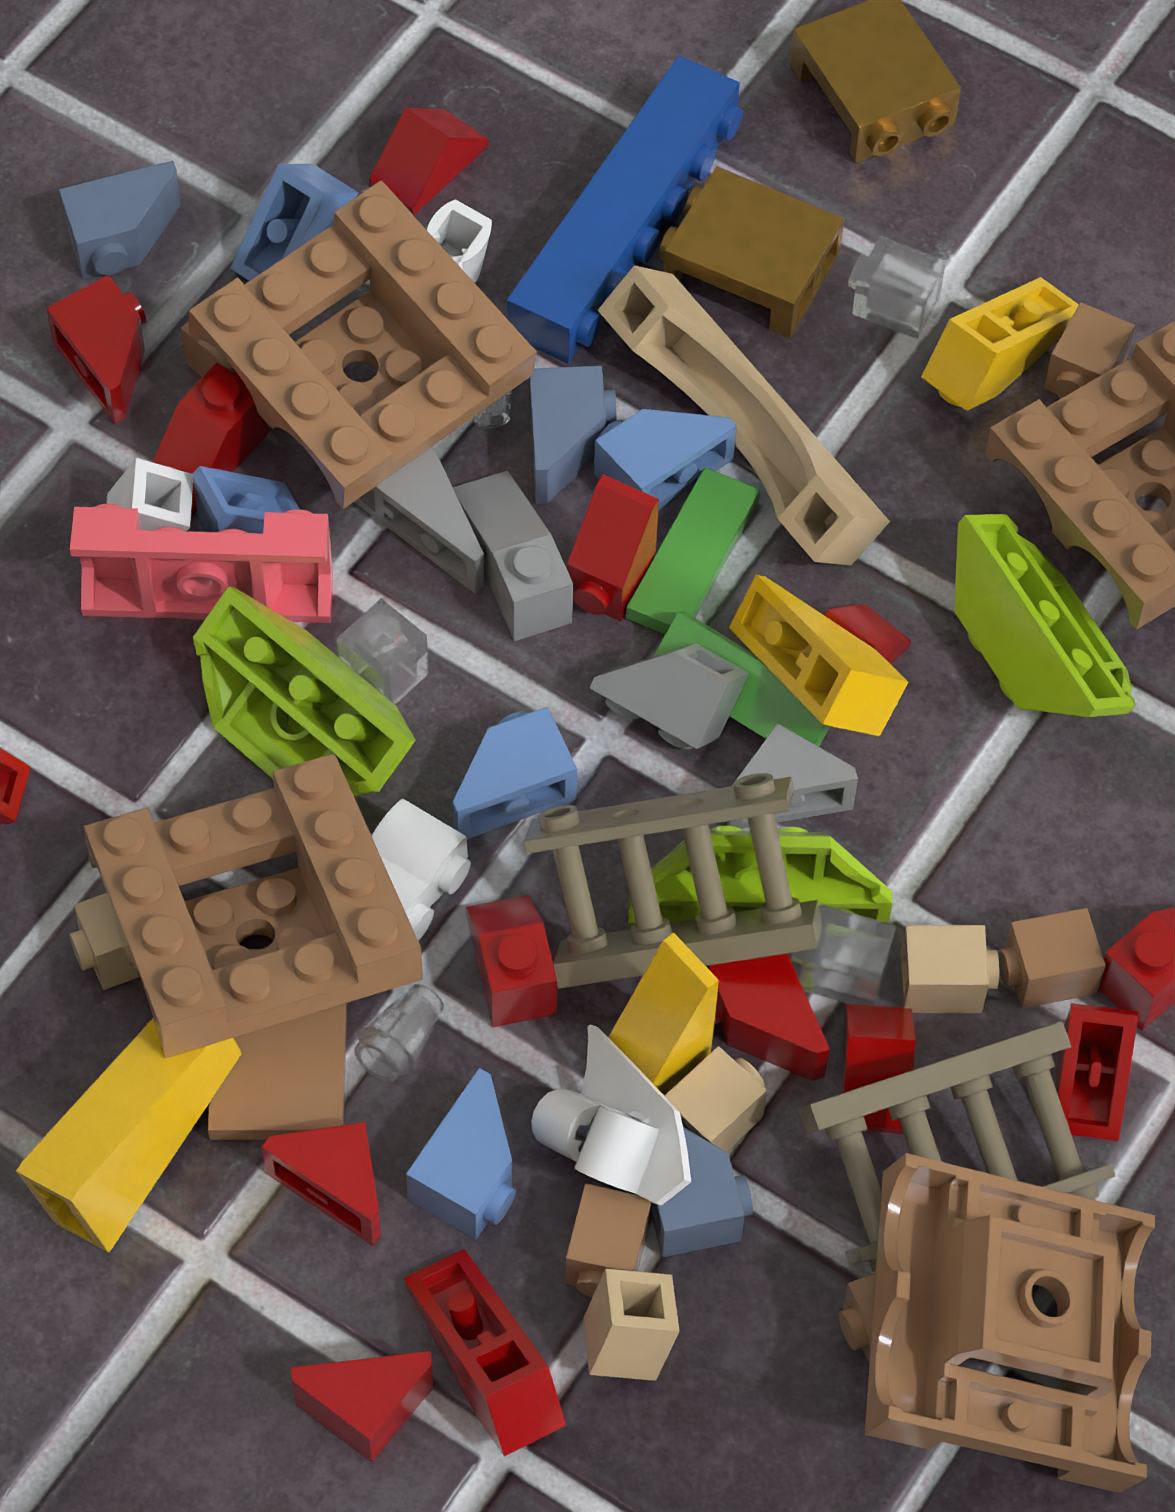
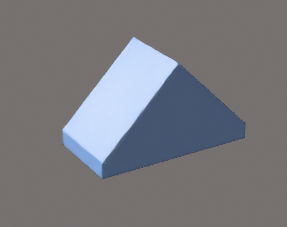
M199 466L192 474L198 521L204 532L239 529L247 533L263 534L265 512L284 513L288 510L299 509L285 482Z

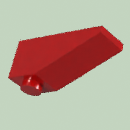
M465 1249L404 1278L412 1299L474 1413L504 1457L566 1426L548 1364Z

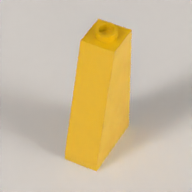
M152 1018L25 1157L16 1170L17 1174L56 1225L110 1253L242 1055L234 1038H230L165 1058L161 1049L155 1021Z

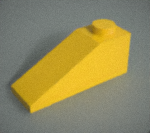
M1040 277L949 319L921 377L938 389L940 396L945 401L969 411L997 397L1061 338L1079 304Z
M755 575L729 626V629L823 725L880 736L908 684V681L877 650L765 576Z
M672 933L661 943L608 1037L664 1096L711 1053L719 980L675 933Z

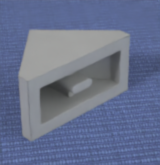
M780 724L775 726L737 778L757 773L771 774L773 779L792 778L794 791L789 811L775 813L776 823L853 810L858 782L855 767ZM747 818L726 821L727 826H735L740 829L749 828Z

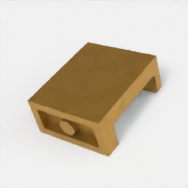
M868 0L793 29L790 67L800 82L812 77L816 79L851 132L850 154L855 162H861L873 156L888 155L899 146L924 136H936L956 122L961 87L901 0Z
M716 166L704 186L697 184L690 193L684 210L685 218L679 228L671 226L666 232L658 253V258L664 261L663 272L672 273L678 280H680L683 273L771 309L769 330L791 339L840 255L845 218Z

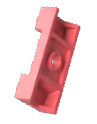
M100 504L95 507H74L70 554L71 556L80 557L82 616L205 620L227 587L231 586L292 622L331 623L333 569L328 514H313L300 509L288 510L284 513L265 512L263 534L247 533L239 529H225L220 532H192L175 527L141 530L138 508H123L115 504Z

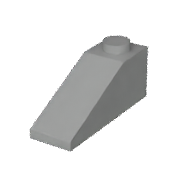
M433 446L354 501V503L473 593L477 594L484 588V553Z
M507 470L453 487L484 553V573L513 641L571 624L573 582L551 533L509 471Z

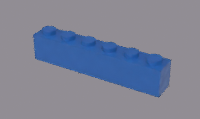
M678 55L507 299L508 321L533 348L569 364L582 345L589 347L594 342L603 322V316L599 313L598 309L634 265L637 266L639 261L647 263L657 248L660 231L667 220L674 222L678 219L685 207L688 190L696 179L703 181L710 172L719 144L723 139L730 141L735 136L743 117V109L738 107L740 82Z

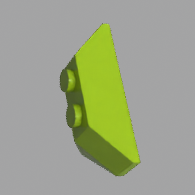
M1007 514L965 515L958 523L954 612L967 630L971 644L982 653L999 679V684L1004 694L1020 709L1081 717L1129 714L1136 705L1134 698L1131 696L1132 687L1128 670L1063 574L1036 545L1017 534L1018 526Z
M227 587L193 636L196 654L201 658L203 685L213 728L272 779L273 771L335 753L353 796L376 793L381 790L416 741L395 704L307 630L235 587Z
M718 826L710 829L726 907L734 909L735 913L760 909L761 905L765 903L750 831H743L735 826ZM799 827L777 829L791 896L798 898L799 902L818 901L822 920L821 932L887 933L893 904L892 891L827 833L808 832ZM683 840L651 868L661 916L669 919L670 923L692 920L701 913L685 840ZM629 894L628 928H631L636 921Z

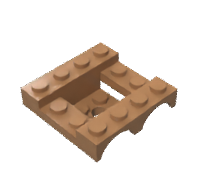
M382 180L336 210L332 226L246 284H243L237 277L189 310V335L195 342L199 340L208 342L227 359L249 390L259 415L272 429L278 427L285 430L305 448L324 474L332 489L336 503L342 509L349 506L531 377L534 372L537 351ZM370 280V290L297 341L294 342L289 334ZM364 361L372 365L377 374L369 381L356 382L349 379L343 372V369L351 362Z
M1174 321L1137 342L1131 359L1047 407L1038 399L990 427L985 456L991 463L999 459L1005 460L1018 468L1027 477L1047 509L1052 524V533L1067 550L1073 546L1081 547L1096 557L1107 569L1122 593L1128 609L1129 621L1136 629L1175 607ZM1166 414L1162 428L1099 465L1091 458ZM1144 495L1156 496L1164 501L1167 509L1161 512L1146 511L1137 504L1136 499Z
M335 753L273 771L274 788L190 813L153 823L148 809L144 808L84 826L92 868L97 867L103 880L118 926L122 947L129 965L135 966L144 987L165 1058L423 980L421 946ZM296 852L298 868L184 901L179 886L289 853ZM253 935H264L273 940L268 947L261 950H248L240 945L244 939Z
M905 1153L883 1171L865 1435L929 1450L940 1442L1024 1460L1058 1468V1479L1117 1493H1122L1147 1478V1464L1139 1463L1134 1456L1130 1442L1129 1421L1132 1398L1138 1378L1144 1365L1151 1358L1152 1331L1142 1329L1138 1323L1134 1307V1284L1142 1249L1151 1231L1155 1228V1215ZM1033 1285L1046 1288L1055 1299L1057 1304L1056 1317L1046 1316L1036 1308L1032 1300ZM970 1357L1060 1378L1062 1379V1387L1059 1390L958 1365Z

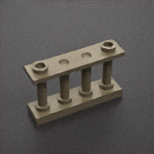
M757 773L737 779L733 786L584 811H578L577 807L573 805H562L541 812L538 818L533 819L523 841L526 854L553 850L572 934L567 939L561 940L553 961L558 989L643 976L663 940L672 933H675L705 966L818 949L822 929L818 901L799 902L798 898L791 896L774 817L775 813L789 811L794 791L792 778L773 779L771 774ZM747 818L765 903L761 905L760 909L735 913L734 909L726 907L708 824ZM682 829L701 913L692 920L670 923L669 919L661 916L643 835ZM617 839L636 923L629 930L606 933L605 929L597 927L579 845Z
M1063 1021L797 1109L806 1135L825 1129L828 1140H836L870 1243L845 1251L849 1264L869 1261L872 1272H876L882 1191L861 1132L868 1129L864 1115L888 1108L892 1121L899 1119L910 1154L942 1162L924 1110L931 1108L926 1095L950 1087L954 1100L962 1099L986 1173L1018 1181L987 1089L993 1087L989 1074L1009 1067H1013L1017 1079L1024 1078L1058 1180L1040 1185V1187L1088 1199L1100 1196L1096 1183L1116 1177L1112 1164L1083 1170L1049 1068L1055 1067L1051 1053L1071 1047Z

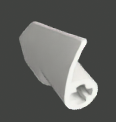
M588 1025L587 1068L581 1093L579 1094L567 1089H556L548 1092L534 1109L531 1121L532 1132L538 1142L576 1162L574 1168L579 1172L611 1186L635 1193L662 1206L691 1183L687 1144L680 1112L598 1027Z

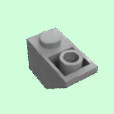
M694 643L594 677L590 689L606 697V705L616 713L633 719L641 717L659 727V735L667 742L684 749H692L693 747L698 749L719 739L749 672Z

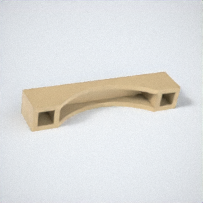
M634 265L598 309L599 313L633 352L654 366L683 390L708 415L729 417L737 425L736 447L745 456L762 481L773 503L777 519L812 560L820 563L852 566L889 524L888 518L672 273Z

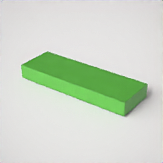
M704 467L629 602L626 619L666 634L678 612H686L696 618L759 502L760 489Z
M678 612L654 656L694 643L701 645L749 672L747 680L730 713L731 718L767 739L775 726L780 724L816 746H820L830 726L821 724L752 652L688 613Z

